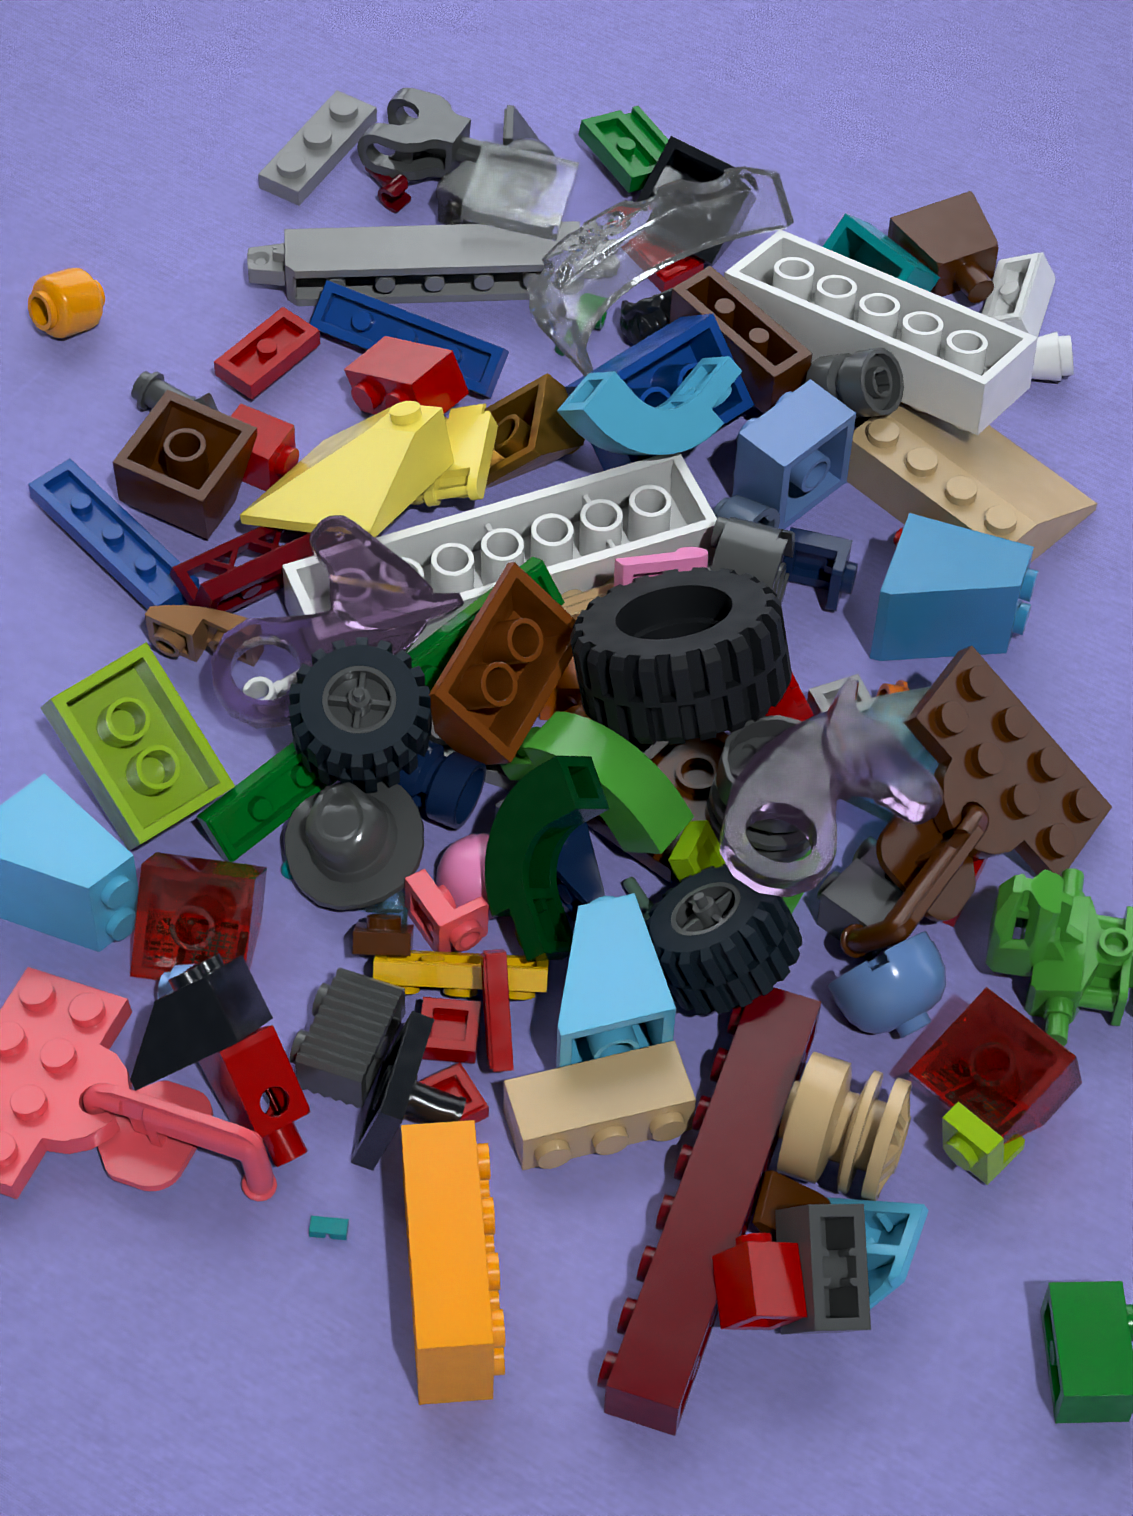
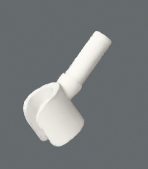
M298 670L274 683L270 679L261 676L248 680L243 688L246 703L251 704L258 698L264 697L256 703L258 714L268 718L274 716L280 706L279 698L287 694L291 683L298 684L296 675Z

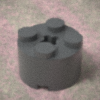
M719 516L715 522L711 537V547L716 548L712 565H708L709 571H718L721 568L735 570L738 575L744 573L753 575L760 582L766 583L777 594V598L781 601L782 605L790 574L786 573V563L782 562L783 555L793 558L795 533L736 517L725 518Z

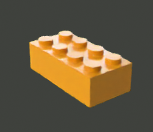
M475 1120L401 1125L403 1192L418 1403L423 1405L493 1399L494 1376L505 1375L504 1347L506 1344L503 1309H500L499 1257L498 1252H495L494 1201L493 1197H490L489 1180L491 1179L488 1143L477 1144Z

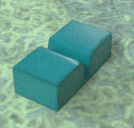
M311 1215L309 1237L325 1238L326 1234H329L331 1239L347 1241L349 1219Z

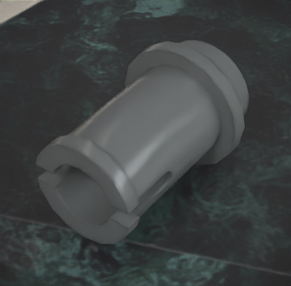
M147 371L143 372L135 381L131 391L132 398L137 400V406L143 410L153 409L167 389L191 400L196 398L165 382L164 376L160 372L152 374Z

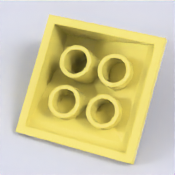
M416 401L400 402L323 440L240 514L241 523L373 540L454 464L443 408L423 406Z

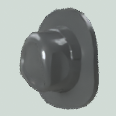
M381 781L377 783V792L365 793V785H354L350 782L337 783L326 786L323 790L308 797L294 810L285 833V850L291 875L302 893L319 906L341 911L365 908L384 902L405 888V877L414 874L420 866L424 850V824L418 807L402 786L396 784L389 788L386 781Z

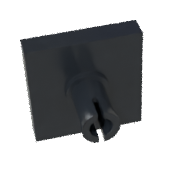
M412 1011L382 1063L351 1163L373 1171L401 1125L404 1115L425 1123L460 1121L466 1104L465 1097H458L417 1081L418 1070L433 1026V1018Z

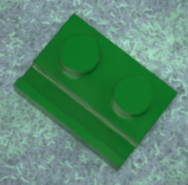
M639 106L632 107L631 113L627 114L618 110L581 120L578 133L579 137L628 193L643 189L669 140Z

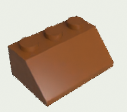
M510 562L506 565L429 693L435 734L454 751L485 763V765L512 762L573 657L570 635L576 620L515 562Z

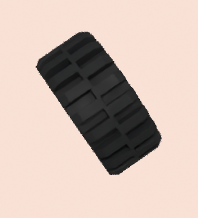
M693 567L691 571L678 572V569L662 571L663 574L653 577L645 575L633 579V583L623 586L619 584L609 589L604 597L597 596L589 602L586 610H582L577 617L570 635V642L583 709L591 720L613 730L626 740L634 738L640 744L654 745L657 741H668L669 745L685 744V740L700 738L701 741L716 738L717 733L727 730L732 733L744 728L747 721L751 719L757 721L765 716L771 706L776 707L791 682L792 670L781 601L766 583L760 582L755 576L748 573L738 575L732 569L721 568L718 571H709L707 567Z

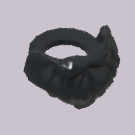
M672 288L652 297L641 299L637 303L628 302L627 300L622 301L620 329L625 337L634 345L669 324Z

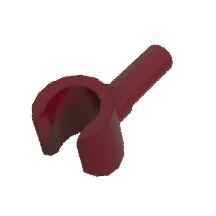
M365 167V170L382 185L378 190V198L386 209L396 213L412 200L411 196L405 192L408 188V181L404 175L398 174L392 178L375 173Z

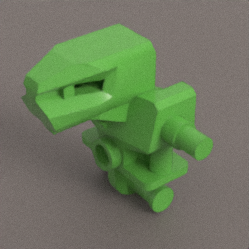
M1073 868L1064 870L1062 877L1046 869L1033 879L1026 878L1024 874L1014 875L999 885L989 928L985 961L993 972L1030 977L1024 1010L1030 1016L1044 1018L1046 1022L1044 1042L1052 1047H1063L1067 1044L1069 1024L1074 1021L1082 1007L1111 1012L1110 1025L1120 1026L1127 1003L1128 990L1133 988V907H1126L1123 918L1098 915L1091 896H1085L1083 893L1084 873ZM1014 927L1021 928L1020 939H1012Z

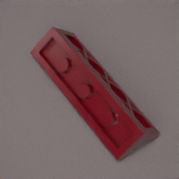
M260 526L173 566L169 575L190 606L207 607L231 613L283 588L282 565L363 542L366 539L302 532L306 535L279 546L281 534L288 530ZM273 538L272 543L266 542L267 540ZM245 550L263 554L238 567L234 566L237 554ZM229 558L228 564L222 562ZM202 570L218 574V576L201 583L199 590L190 577Z

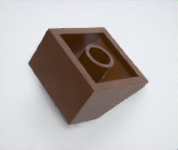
M167 389L112 462L119 500L209 539L236 501L258 435L257 428Z

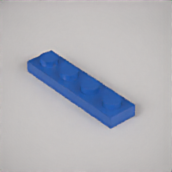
M326 280L309 323L324 334L365 350L371 348L384 336L453 350L468 390L488 398L492 397L509 351L505 348L329 280Z
M69 458L28 484L30 498L147 610L150 606L182 605L187 602L169 575L171 568L181 562L72 459ZM191 575L192 581L199 590V579L195 575Z

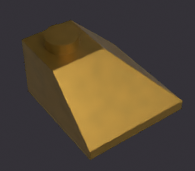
M546 373L485 408V411H490L498 425L486 489L546 466L566 454H573L584 445L585 439L557 412L569 396L565 387L550 374Z

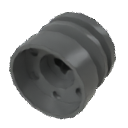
M781 715L763 716L757 721L751 719L746 722L744 728L732 732L725 741L704 812L705 818L708 820L722 849L742 862L756 861L758 866L762 867L784 866L804 857L817 841L820 828L824 822L825 812L829 808L836 789L840 768L835 750L819 731L803 721Z

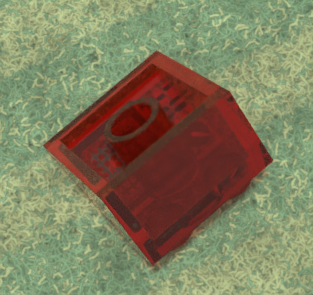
M155 852L141 864L130 976L160 980L161 975L164 972H171L175 965L197 964L216 954L220 955L223 963L242 955L250 970L262 922L267 867Z
M988 987L976 997L908 1071L909 1076L949 1108L960 1102L1004 1138V1145L1043 1126L1082 1084L1077 1056Z

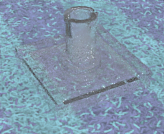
M484 141L462 204L461 219L557 241L576 182L579 162Z

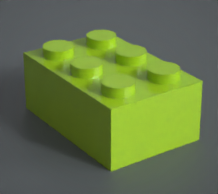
M147 642L52 697L40 707L128 850L141 845L235 787Z

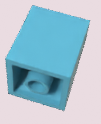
M44 773L0 805V918L100 952L115 940L120 941L128 937L135 930L138 923L143 920L134 855Z
M635 893L619 897L603 896L588 904L578 906L557 1026L556 1068L673 1041L676 1007Z

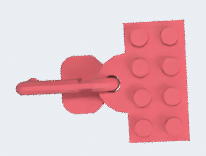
M27 967L0 1009V1194L18 1199L47 1151L72 1154L92 1150L97 1146L108 1176L114 1181L140 1190L159 1191L173 1185L181 1177L199 1146L241 1161L245 1172L241 1182L242 1190L249 1199L257 1202L266 1201L275 1194L277 1180L273 1175L263 1139L257 1132L213 1117V1110L209 1099L198 1090L171 1081H158L136 1091L133 1090L126 1067L118 1055L109 1050L132 1014L127 998Z

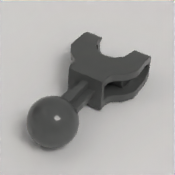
M402 88L397 91L387 107L389 124H373L362 135L357 145L358 155L362 164L375 173L392 178L402 174L407 178V181L426 177H440L451 180L463 164L497 174L503 189L511 196L521 200H534L544 196L551 190L558 175V163L555 154L542 141L534 138H521L503 148L470 138V118L456 114L449 102L442 96L414 88ZM403 106L411 108L418 118L409 116ZM374 143L396 151L392 155H384L375 148Z

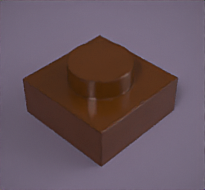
M394 914L367 915V923L357 922L353 930L352 954L411 956L414 924H401V916Z

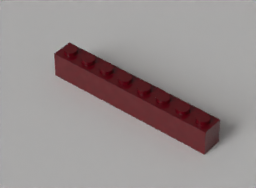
M775 987L765 996L761 995L752 1000L753 1003L742 1008L740 1006L733 1008L727 1031L728 1034L734 1035L730 1049L720 1047L716 1054L710 1075V1081L717 1083L712 1098L704 1095L700 1098L692 1124V1129L699 1131L694 1147L684 1144L681 1149L674 1172V1179L681 1181L675 1197L665 1194L655 1225V1229L663 1232L657 1248L649 1245L645 1247L636 1276L637 1281L643 1282L638 1300L628 1297L625 1301L617 1327V1333L624 1335L618 1353L607 1351L597 1381V1387L606 1389L604 1413L673 1436L676 1435L719 1312L712 1255L736 1246L735 1238L745 1235L758 1201L763 1177L770 1167L779 1141V1128L794 1082L800 1081L817 1032L821 1001Z

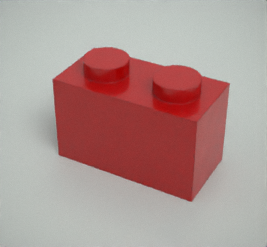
M384 336L344 369L352 388L351 395L354 402L361 411L371 414H377L404 401H416L423 406L442 407L445 414L469 394L453 350Z

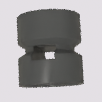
M884 348L857 351L853 355L845 353L822 356L813 361L807 371L806 382L811 379L856 412V419L858 417L890 415L898 408L902 401L904 381L901 367L894 355Z

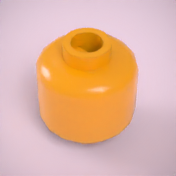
M66 268L40 277L34 283L28 298V310L33 323L37 328L54 338H66L91 330L99 324L105 304V293L101 284L81 268Z

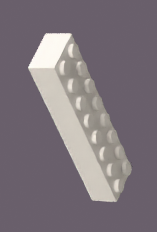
M681 453L657 455L376 537L373 540H366L284 564L282 568L285 606L311 664V655L320 648L328 654L333 651L332 642L344 639L346 646L356 645V637H368L369 646L374 647L378 646L380 640L392 644V654L394 655L401 650L408 653L494 587L506 565L510 562H515L520 567L531 557L543 560L561 595L573 589L584 592L605 585L609 579L614 577L616 558L676 552L677 549L682 547H699L708 551V565H712L716 548L711 547V537L717 518Z

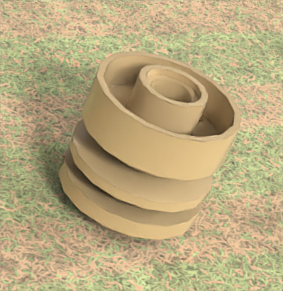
M813 1052L805 1067L801 1081L794 1082L784 1109L778 1138L783 1140L778 1157L777 1172L815 1184L830 1160L839 1163L837 1177L838 1192L848 1193L856 1171L859 1169L866 1172L861 1199L877 1201L883 1186L896 1171L911 1121L910 1093L912 1082L897 1077L888 1101L884 1102L878 1100L883 1081L882 1072L874 1070L866 1081L861 1094L850 1091L852 1079V1065L850 1062Z

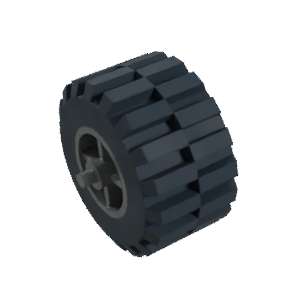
M356 637V645L346 646L344 639L332 642L333 651L326 654L320 648L311 655L312 667L303 663L296 672L298 684L291 683L289 691L290 706L288 708L296 753L302 755L303 765L310 773L318 769L319 781L328 786H331L334 780H338L340 784L350 782L354 785H365V793L378 791V782L386 781L390 788L400 783L401 770L410 775L418 767L417 754L425 757L429 747L428 736H431L432 729L431 697L429 696V686H425V675L420 666L412 668V658L404 650H401L396 655L392 654V644L380 640L377 647L369 646L368 637Z
M737 862L725 863L721 867L715 868V866L703 869L696 875H689L682 879L681 883L676 887L670 888L662 895L663 899L652 906L648 912L650 918L645 921L671 996L674 1001L679 1003L681 1008L687 1011L694 1009L697 1014H708L713 1010H716L718 1014L730 1012L733 1007L740 1006L742 1008L753 1003L752 1000L761 995L765 996L774 989L773 986L777 982L783 981L791 972L788 967L797 963L800 956L798 948L802 946L800 929L775 882L764 869L758 870L756 865L750 863L738 866Z

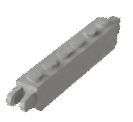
M580 221L284 229L285 243L248 248L247 253L249 283L286 286L287 300L296 306H317L326 280L388 304L572 299L581 292L583 281H600L601 279L606 281V279L611 280L612 277L615 278L616 272L619 270V262L614 256L617 255V251L620 249V240L611 231H580Z

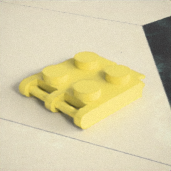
M486 403L457 407L450 410L449 418L445 417L454 464L411 505L426 503L428 507L440 505L443 499L469 497L470 500H479L484 498L498 425L490 411H485Z

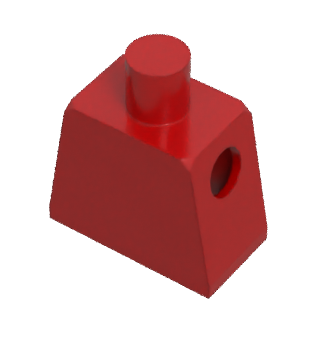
M273 1025L260 1027L240 1042L198 1061L230 1122L257 1132L262 1137L275 1167L284 1165L308 1152L294 1121L309 1114L310 1107ZM263 1093L269 1101L266 1113L263 1112L260 1105Z

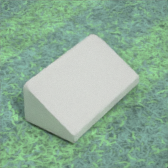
M1033 253L999 260L992 279L994 289L986 298L981 314L1038 337L1056 279L1044 253Z

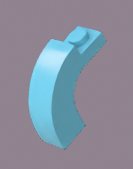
M730 356L702 358L674 393L657 407H652L639 399L615 371L588 373L559 407L557 412L580 436L606 451L621 455L675 454L696 447L706 441L724 424L712 409L722 404L729 397L732 391L730 386L742 370Z

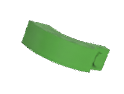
M556 711L542 727H532L511 763L499 764L509 780L519 781L531 770L555 756H591L610 808L601 813L600 816L606 822L624 852L662 854L694 818V815L675 786L643 752L613 730L577 714Z

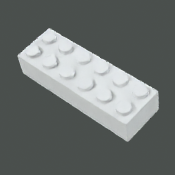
M781 229L724 273V278L813 353L812 362L822 356L845 353L853 355L857 351L878 348L888 350L899 362L903 373L904 391L901 402L910 405L917 411L928 413L951 423L960 430L979 435L1030 388L1038 337Z

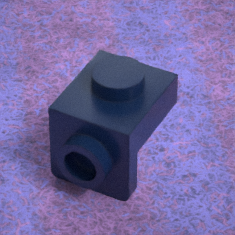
M790 527V531L795 533V548L793 558L784 556L783 563H786V573H790L788 581L829 590L826 609L837 611L841 594H852L856 579L858 563L849 562L853 540Z

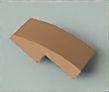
M189 605L150 606L145 613L150 642L160 652L170 657H179L180 655L197 663L208 646L217 656L231 662L239 660L254 667L264 652L261 623L240 615L207 607Z

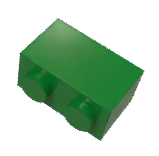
M1123 1281L1049 1282L1040 1313L1055 1424L1129 1422L1133 1413V1304H1126Z

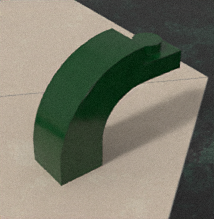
M555 756L531 770L509 792L501 804L491 827L485 856V886L492 917L512 916L516 927V938L524 951L527 962L562 960L570 956L573 933L557 887L556 875L559 855L565 841L578 826L610 809L591 756Z

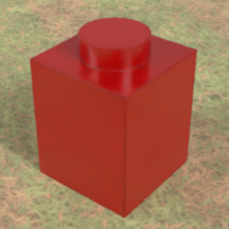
M240 403L231 417L256 427L258 433L242 482L267 491L298 463L299 450L295 444V428L291 423Z
M750 1233L736 1237V1246L712 1255L721 1329L773 1330L808 1317L798 1243L773 1242L772 1234Z

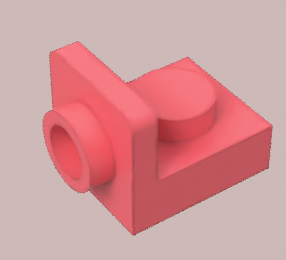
M425 869L405 877V911L433 951H466L477 945L488 934L489 905L483 897H478L462 906L456 907L449 890L444 885L437 887Z

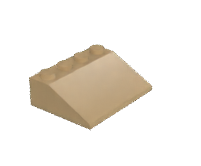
M903 403L890 415L871 417L854 430L847 482L904 525L909 513L1033 546L1031 562H1033L1092 514L1097 507L1095 501L990 425L979 435H976L969 431L960 430L951 423L928 413L917 411L910 405Z

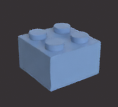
M811 379L794 392L789 391L783 394L775 406L759 418L748 420L737 435L732 497L736 495L743 496L777 509L780 514L779 528L785 530L847 482L856 412Z

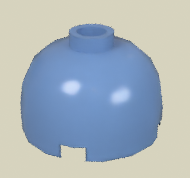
M926 931L883 951L884 954L868 963L867 961L863 962L827 985L833 995L832 998L836 1006L848 1022L861 1031L873 1034H881L896 1029L901 1039L932 1022L927 1011L932 1009L942 999L946 987V968L934 941H931Z

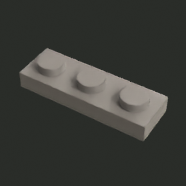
M336 90L258 174L259 188L300 206L358 143L366 130L377 122V108Z

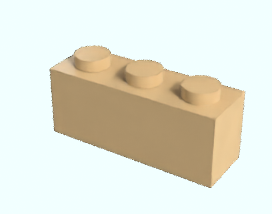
M675 1040L504 1080L503 1111L522 1171L535 1167L552 1169L567 1163L572 1158L593 1153L610 1155L623 1150L627 1145L651 1139L668 1141L677 1138L685 1131L693 1130L692 1124L696 1098Z

